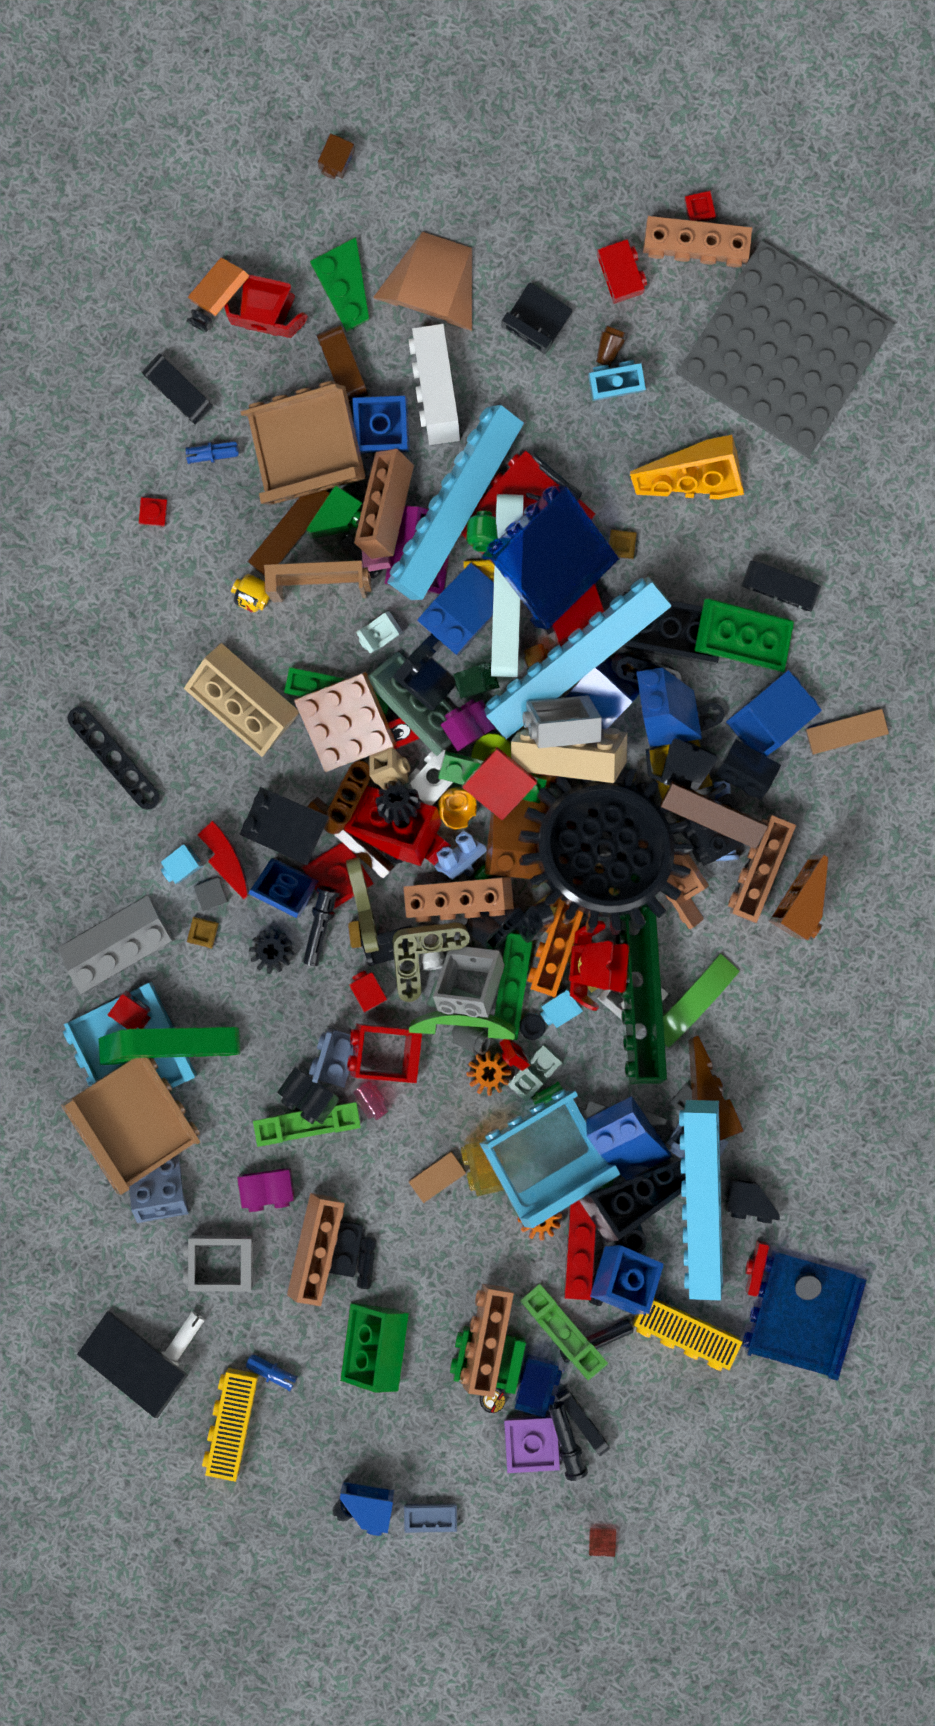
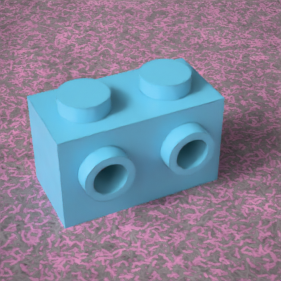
M634 360L621 362L618 368L609 369L608 365L594 367L593 372L588 374L592 401L640 393L646 390L642 364H635Z

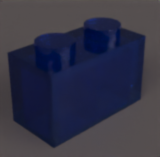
M528 1354L515 1398L514 1409L545 1417L548 1406L550 1404L553 1405L555 1396L551 1395L553 1386L559 1385L562 1371L558 1370V1362Z

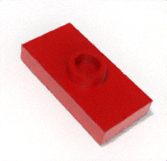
M756 1241L753 1259L748 1258L745 1274L749 1275L745 1292L747 1295L755 1297L759 1294L769 1250L768 1244L763 1241Z

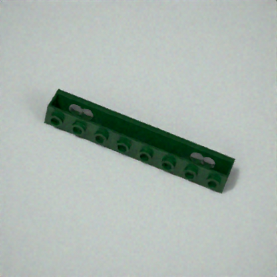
M631 876V880L634 883L639 882L637 876ZM613 888L614 894L617 895V890ZM645 905L640 909L645 925L639 930V933L637 935L629 934V921H632L629 914L620 916L622 926L621 931L616 936L617 944L625 943L629 945L626 990L623 993L620 992L621 998H624L625 1008L622 1009L621 1019L623 1025H626L623 1047L628 1055V1061L625 1063V1075L629 1077V1084H661L667 1080L657 919L651 909ZM632 972H638L642 975L643 983L641 986H633ZM636 1024H641L646 1028V1036L643 1039L636 1038Z

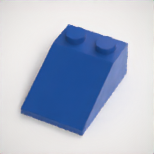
M470 563L430 604L417 621L453 653L460 656L493 618L494 582Z
M271 858L248 894L298 918L306 908L318 880Z
M632 1096L586 1119L587 1137L600 1156L610 1165H616L620 1175L626 1180L672 1157Z

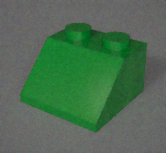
M335 485L306 531L311 538L315 539L349 532L352 527L357 529L363 505L360 501Z

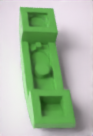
M721 953L681 998L663 1015L665 1045L668 1048L707 1010L740 972Z
M439 1011L417 1017L411 1021L409 1026V1033L435 1034L437 1024L487 1027L488 1038L512 1040L515 1039L516 1028L510 1023L491 1014L488 1017H470L455 1013L445 1014Z
M356 1102L335 1105L323 1124L317 1121L313 1124L309 1123L300 1116L302 1111L253 1121L257 1147L361 1128Z
M541 1284L520 1300L542 1329L588 1381L608 1365V1362L584 1337Z

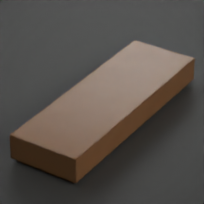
M882 709L806 729L812 755L889 734Z

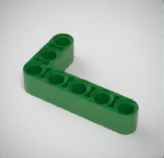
M239 1027L126 1029L98 1038L100 1065H117L137 1058L212 1057L241 1054Z

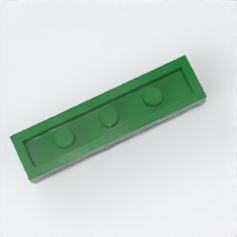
M289 667L284 693L301 697L345 679ZM375 692L383 713L387 715L389 705Z
M445 751L438 779L463 785L484 761ZM529 773L537 780V784L522 800L540 804L541 801L537 794L542 787L545 788L547 776Z
M509 933L505 942L503 955L504 969L499 982L494 1016L501 1018L516 1028L514 1040H517L532 942L526 943L520 934Z

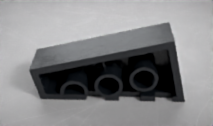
M681 1160L588 1194L579 1201L606 1242L617 1241L681 1194L682 1181H686V1174H681Z

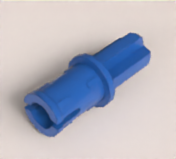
M235 441L218 444L209 442L208 445L186 447V455L197 454V456L186 457L188 464L204 461L215 463V460L237 457L239 455V448Z
M252 1354L246 1363L247 1369L266 1378V1382L272 1381L289 1392L294 1385L286 1382L285 1379L295 1383L298 1376L277 1367V1363L272 1364L255 1354Z

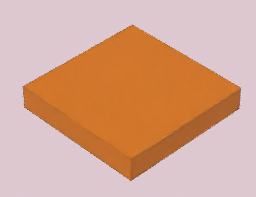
M220 258L188 298L194 304L216 316L247 280L249 275L243 269Z

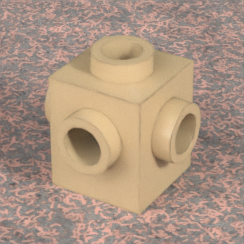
M393 747L369 756L370 777L382 789L387 790V783H390L392 786L396 785L398 780L402 782V785L408 782L409 762Z

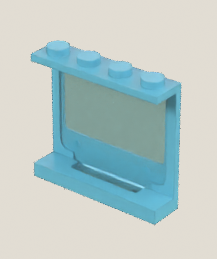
M562 1089L551 1096L553 1100L546 1104L541 1102L529 1109L530 1113L523 1118L520 1115L507 1122L508 1127L501 1131L495 1129L485 1135L486 1140L479 1143L524 1227H536L620 1175L616 1165H609L600 1156L587 1137L586 1122L573 1100L578 1096L576 1091Z

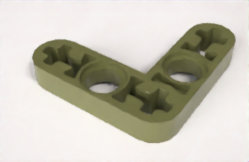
M359 857L348 859L346 863L358 910L365 952L379 951L374 916Z
M455 922L398 930L394 934L392 942L396 987L401 1000L412 1002L421 995L418 954L464 948L470 939L467 927L464 924ZM455 932H460L461 934L458 940H454ZM442 933L446 934V942H443ZM429 934L438 936V940L434 944L425 943L424 938ZM404 938L408 939V952L403 951L402 941ZM406 960L414 963L413 968L408 971L400 968L401 963ZM406 979H410L412 985L411 992L409 993L406 992Z

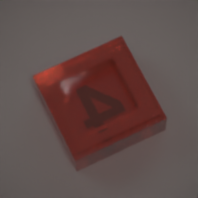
M590 1528L589 1556L615 1557L616 1529Z

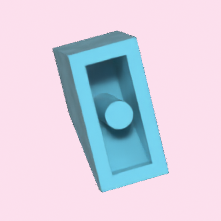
M183 844L161 861V864L164 866L161 872L169 883L173 880L175 884L180 883L203 867V864L188 844Z
M565 987L556 994V997L550 998L541 1005L544 1011L540 1015L548 1026L554 1024L558 1028L583 1012L577 1001L570 996L569 990Z

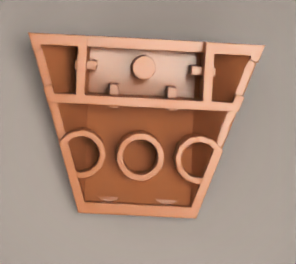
M422 232L373 298L395 306L400 305L472 331V248Z

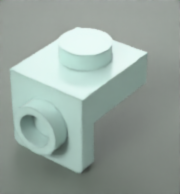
M387 611L367 626L356 631L359 636V642L362 647L368 650L369 653H373L393 641L403 631L390 611Z

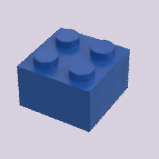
M406 396L353 398L354 428L360 454L398 449L400 452H410L408 399Z
M621 1245L605 1246L590 1297L633 1315L650 1314L664 1264Z

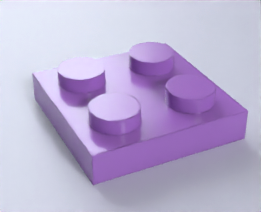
M551 1416L504 1419L507 1473L560 1470L558 1438Z

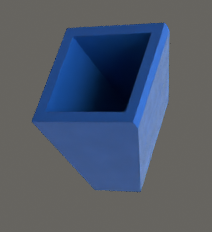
M610 657L584 676L565 697L589 695L601 716V729L603 730L609 728L640 694L638 683L624 680L612 671V659Z
M664 668L637 672L643 719L649 746L656 747L672 744V740L675 738L684 742L702 739L694 690Z
M788 670L728 719L726 723L745 745L768 756L822 710L817 705V701L801 686L799 679Z

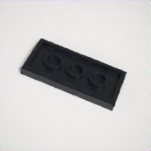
M106 1312L77 1353L79 1357L154 1418L160 1416L188 1376L182 1369L111 1312Z

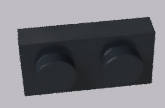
M340 1221L338 1239L334 1247L329 1273L348 1277L355 1276L363 1225Z

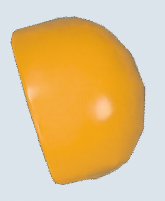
M458 786L448 789L441 795L438 801L439 816L447 827L454 830L468 827L469 820L476 816L477 800L462 787Z

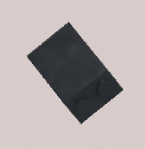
M260 787L239 835L308 865L329 816Z

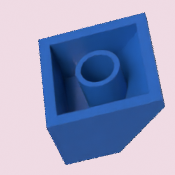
M343 1482L340 1500L360 1528L367 1530L368 1534L376 1536L388 1533L394 1490Z

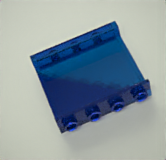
M550 486L544 490L542 498L537 503L529 505L524 510V515L518 521L509 524L505 529L506 533L489 543L487 551L481 556L483 559L491 560L532 613L533 617L530 621L536 628L549 629L619 560V557L566 486Z
M773 1251L772 1256H767L764 1268V1271L767 1272L764 1282L761 1281L757 1307L753 1306L751 1309L749 1321L753 1323L750 1332L746 1331L744 1334L742 1347H745V1353L748 1356H751V1354L824 1374L829 1379L838 1381L867 1279L858 1274ZM812 1272L819 1277L822 1289L816 1298L805 1300L797 1295L794 1282L801 1273Z

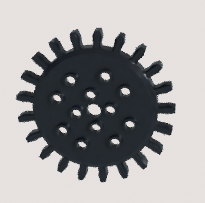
M630 769L626 774L623 784L602 781L592 782L591 780L579 779L581 785L572 787L567 777L557 776L555 779L556 784L563 793L558 799L543 787L537 794L539 800L549 807L547 813L544 814L528 807L524 815L528 820L540 825L539 831L521 830L518 835V841L536 844V853L524 854L519 859L520 865L523 866L539 864L541 874L535 875L527 883L528 888H537L541 884L547 883L553 892L545 898L544 903L552 907L558 899H561L569 905L563 916V923L566 925L574 919L577 910L588 914L586 923L587 933H593L598 925V917H609L612 935H618L622 926L620 916L626 914L630 915L633 925L637 930L642 929L645 925V920L640 909L647 905L654 915L658 918L662 917L666 909L655 896L662 892L676 901L682 891L667 882L669 875L686 879L691 871L690 868L673 863L674 855H688L693 850L692 844H675L672 835L684 831L688 826L687 821L682 820L668 824L664 814L670 811L661 807V805L658 807L649 799L655 794L658 783L656 781L651 782L643 793L632 788V784L636 779V770ZM588 811H595L597 816L591 817ZM624 820H630L632 826H626ZM568 822L573 823L575 829H569L566 824ZM608 832L611 835V838H604L602 833ZM643 841L647 847H639L638 842ZM586 844L589 847V851H583L581 845ZM599 845L608 846L611 855L602 857L597 852V847ZM617 854L624 855L625 860H618ZM559 857H565L567 863L562 864L559 861ZM595 867H602L603 873H597ZM631 876H637L639 882L634 883L631 880ZM573 879H579L582 885L576 886L573 883ZM610 888L616 889L617 892H618V894H617V895H612V894H610L609 889H610Z

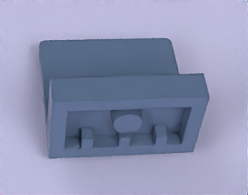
M329 1028L327 1033L322 1032L317 1049L321 1050L319 1058L315 1057L313 1059L309 1074L313 1075L312 1082L317 1083L320 1080L344 1088L349 1074L347 1061L349 1055L353 1053V1045L350 1044V1034Z
M178 1155L129 1186L131 1210L137 1223L189 1214L188 1204L183 1194L180 1158Z

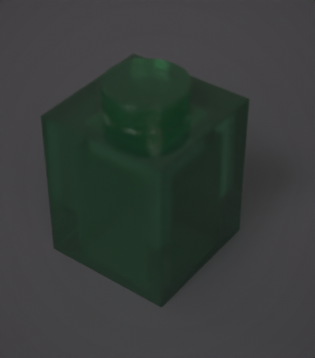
M491 663L477 665L454 673L456 689L459 692L460 699L477 696L500 688L497 677L491 676Z

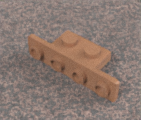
M643 841L638 842L639 847H647ZM689 854L684 856L674 855L673 863L690 868L691 871L686 879L669 875L667 882L677 887L682 893L676 901L667 895L665 896L678 911L681 921L689 929H692L703 921L704 918L691 897L706 889L709 884Z

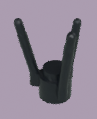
M534 454L532 458L540 465L539 469L560 486L555 494L558 501L532 493H526V497L555 506L561 511L565 507L572 510L583 492L568 483L546 462Z

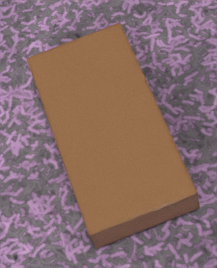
M451 1151L409 1180V1184L421 1201L425 1203L465 1175L466 1171Z

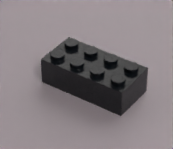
M669 600L671 604L669 609L620 647L710 665H716L719 661L717 656L695 651L703 606Z

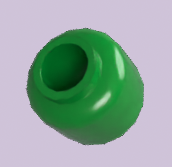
M479 511L477 515L470 517L467 522L466 540L473 547V550L491 552L495 547V542L498 540L496 517L492 516V513L489 511Z

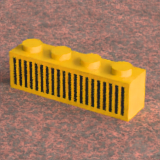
M656 1298L653 1300L650 1314H636L633 1320V1325L637 1327L636 1332L648 1338H650L651 1334L661 1338V1344L672 1349L676 1345L684 1349L683 1353L695 1360H698V1357L708 1360L707 1365L719 1371L722 1368L730 1370L742 1345L740 1337Z
M232 1368L227 1369L226 1375L221 1374L218 1390H222L220 1400H215L212 1414L217 1416L215 1426L210 1425L207 1441L212 1442L210 1452L205 1451L202 1467H206L205 1476L236 1482L258 1374Z

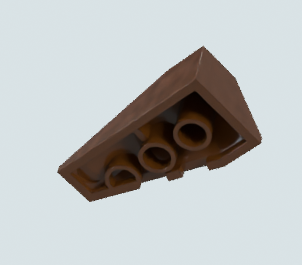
M699 1036L688 1040L692 1100L719 1101L720 1141L743 1132L731 1100H725L722 1095L723 1084L720 1078H717L715 1074L712 1075L710 1071L713 1069V1065Z

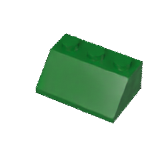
M350 1303L340 1381L375 1393L399 1391L409 1313L393 1308Z

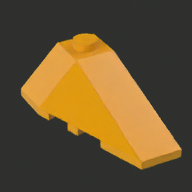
M733 435L707 439L630 471L636 495L669 496L671 492H684L685 498H694V493L710 494L709 499L718 500L744 495L739 459Z

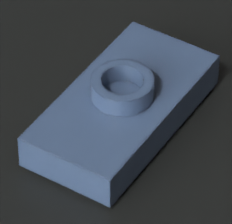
M457 1503L404 1504L405 1533L457 1532Z

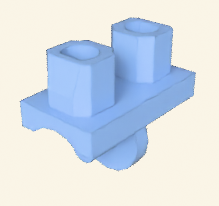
M463 831L456 837L455 841L458 845L453 850L449 847L442 848L437 853L439 862L435 865L436 870L446 874L452 880L456 877L458 878L461 874L471 877L475 872L472 865L487 851L483 844L476 841L472 835Z

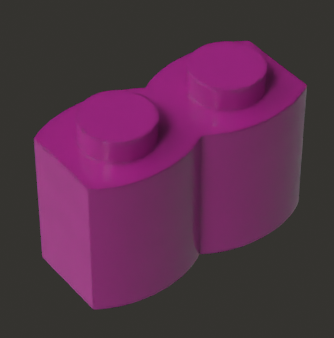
M472 699L460 707L462 711L456 708L445 715L446 721L441 726L457 751L496 728L486 717L484 709L487 706L483 699L476 703Z
M291 1168L243 1174L237 1177L242 1209L248 1208L249 1212L264 1210V1205L274 1204V1208L288 1207L290 1202L295 1200Z

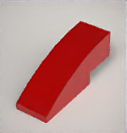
M211 821L198 834L200 839L215 853L208 862L245 900L249 897V891L241 861L226 834L215 821Z

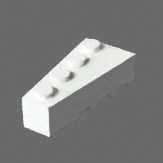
M444 325L412 328L413 338L408 340L410 354H416L417 362L412 363L414 379L419 378L420 386L416 387L418 403L423 402L424 407L423 411H419L421 427H427L429 445L460 441Z

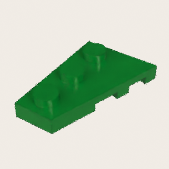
M355 237L310 261L346 332L369 321Z

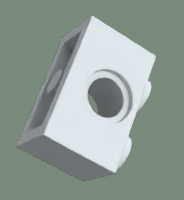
M445 750L438 756L431 751L424 759L427 763L421 771L416 768L408 777L409 784L418 791L419 799L431 806L453 784V782L442 779L438 783L432 784L426 779L429 770H440Z

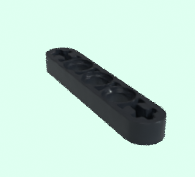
M83 707L73 708L67 717L70 727L138 806L146 810L156 808L160 803L158 790L90 711ZM75 713H85L84 721L89 726L94 722L96 726L88 729L85 735H83L81 731L86 729L80 723L74 724L76 720ZM95 731H100L104 735V742L100 746H94L90 742V736ZM112 751H117L121 755V762L117 766H111L107 762V756ZM128 771H135L138 775V782L133 786L127 785L124 781V775ZM143 781L147 784V786L142 787L145 792L154 793L152 797L153 804H143L144 796L140 791L136 795L132 792L139 788Z

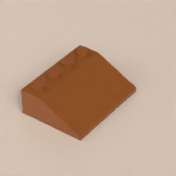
M521 800L503 820L491 812L485 874L531 879L533 876L541 874L539 864L520 865L519 859L522 855L536 853V844L518 841V835L521 830L539 831L540 825L528 820L524 815L528 807L546 814L549 810L547 805L543 802L539 804ZM588 811L591 817H596L595 811ZM568 822L566 824L569 829H575L573 823ZM586 844L581 845L583 851H589V847ZM559 857V861L562 864L567 863L565 857ZM573 879L574 884H582L579 879Z
M809 856L769 920L770 923L794 938L809 940L811 937L815 938L822 927V924L819 922L823 916L828 867L827 856Z

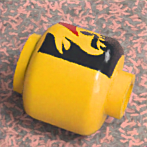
M251 574L245 575L242 580L237 578L231 589V593L235 594L233 598L234 603L251 613H256L259 609L263 611L270 599L265 592V581Z

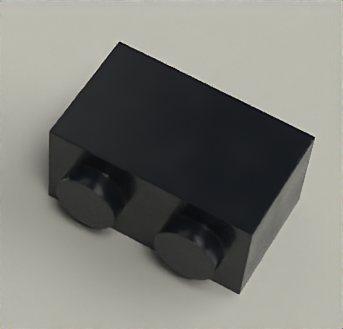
M736 739L727 751L715 775L721 777L725 782L742 789L749 796L762 800L770 789L781 764Z

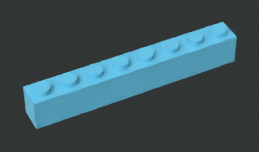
M502 405L490 406L483 410L479 417L480 422L477 428L467 437L466 441L468 443L466 447L456 456L454 460L455 466L442 480L440 492L430 501L428 505L429 511L416 525L417 531L413 538L405 544L403 548L404 554L400 561L395 563L390 570L391 576L387 583L410 600H423L524 424Z
M649 576L634 582L627 594L624 596L619 595L613 599L606 611L603 613L598 612L589 620L590 624L582 630L580 628L575 630L568 637L569 641L562 646L554 647L548 653V658L541 663L536 662L527 670V675L520 680L518 678L513 680L507 686L506 692L501 696L496 695L487 702V707L484 709L486 717L505 739L509 738L523 726L522 715L526 711V701L557 699L671 607L667 597Z
M686 1100L685 1109L680 1110L679 1125L684 1126V1134L680 1135V1150H685V1157L681 1158V1174H686V1181H682L681 1194L682 1197H686L687 1202L682 1207V1220H687V1227L683 1228V1243H688V1250H684V1266L689 1268V1273H685L684 1287L689 1289V1299L721 1300L723 1291L719 1101Z

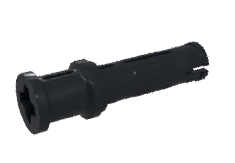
M321 885L317 887L319 894L316 906L312 907L311 911L314 919L302 960L304 964L310 966H319L329 920H332L335 916L333 909L336 898L340 896L338 889Z
M556 1401L553 1402V1405L550 1404L548 1406V1410L550 1411L561 1448L559 1458L564 1462L566 1479L569 1481L580 1480L588 1474V1469L583 1465L581 1458L582 1449L575 1442L564 1402Z

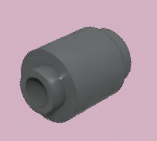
M455 1025L452 1030L453 1042L474 1054H485L492 1043V1038H488V1031L481 1027Z

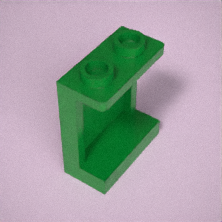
M464 1326L463 1333L458 1332L455 1347L459 1348L458 1358L452 1357L449 1372L454 1374L453 1381L459 1382L461 1371L467 1366L468 1358L465 1357L467 1343L471 1342L473 1334L470 1331V1327ZM506 1335L496 1388L505 1389L506 1393H516L526 1345L525 1338Z

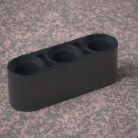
M160 353L141 371L193 424L196 425L213 407L211 402Z
M752 560L749 562L741 584L746 589L750 590L751 587L754 592L770 598L778 597V601L799 608V606H802V610L809 612L813 611L821 586L814 582Z

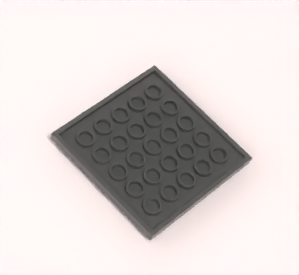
M761 241L676 374L808 458L892 329L893 324L764 241Z

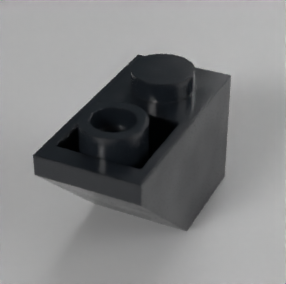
M730 1178L725 1209L727 1212H731V1217L746 1219L747 1215L757 1217L756 1221L772 1224V1220H780V1214L756 1182Z

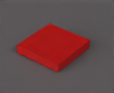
M496 747L463 783L462 788L503 820L537 784V780Z
M343 842L302 867L306 875L318 880L315 887L316 891L317 887L321 885L340 891V896L336 898L334 909L354 897L346 860L357 858V856ZM361 864L366 887L368 888L374 883Z

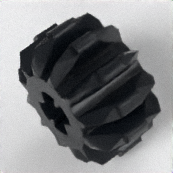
M399 780L394 786L387 783V790L379 789L380 797H377L375 801L378 815L384 818L387 824L394 821L397 826H399L401 821L409 824V817H417V810L421 808L418 791L413 789L409 782L402 785V782Z
M276 929L271 930L270 938H268L266 931H261L264 941L254 937L253 942L258 944L259 947L249 948L250 952H258L257 956L251 958V962L261 960L257 967L258 970L263 969L265 964H268V974L272 973L274 964L276 970L281 972L283 969L280 961L289 966L291 962L284 956L294 955V951H285V947L293 944L292 941H287L284 944L281 942L286 937L284 932L276 939ZM269 944H274V949L279 952L278 956L274 955V959L269 958V954L265 953V947L269 948Z

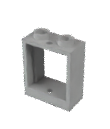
M589 695L526 701V711L522 715L523 725L525 728L528 727L530 739H534L538 748L601 742V716Z
M471 947L449 950L433 994L437 1010L445 1014L455 1013L470 1017H488L504 969L500 951ZM458 970L488 973L480 999L450 995Z
M191 1235L188 1238V1242H184L183 1254L184 1258H188V1268H184L183 1283L188 1284V1291H252L253 1236ZM196 1245H241V1282H196Z

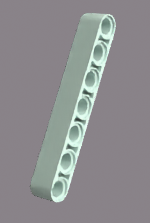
M497 494L496 525L498 540L495 542L491 676L518 677L523 495Z

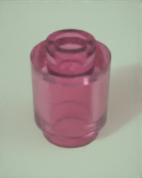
M370 1080L353 1091L356 1096L355 1101L368 1119L374 1117L375 1120H378L389 1112L386 1108L390 1105L378 1086L376 1084L373 1085Z

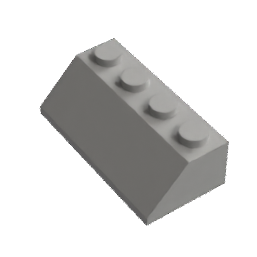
M148 895L58 949L67 972L80 994H83L168 945L175 939Z

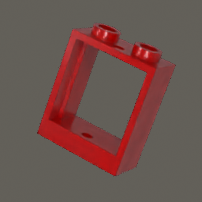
M356 1023L355 1029H352L350 1034V1044L353 1045V1053L349 1055L347 1061V1070L350 1071V1076L362 1079L417 1084L422 1033H409V1028ZM365 1032L406 1036L402 1073L361 1070Z

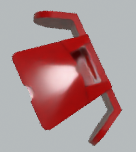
M248 274L247 280L243 283L241 314H232L228 302L224 306L230 324L273 336L292 338L303 327L308 315L302 312L287 326L283 325L295 299V295L290 293L291 285Z
M598 921V925L593 933H587L586 926L577 930L574 936V946L571 949L570 996L584 1007L593 1011H597L599 1005L587 996L588 986L621 993L626 990L629 945L625 943L613 945L612 941L591 943L592 937L605 929L604 921ZM579 959H580V962L582 963L581 966L579 967V968H580V972H579V969H578Z

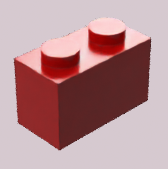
M628 239L597 250V258L613 304L644 293V286L647 285L646 277L643 270L638 271L635 262L639 260L635 246L629 245Z

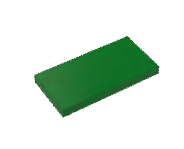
M704 599L695 651L777 672H785L794 621L712 599Z

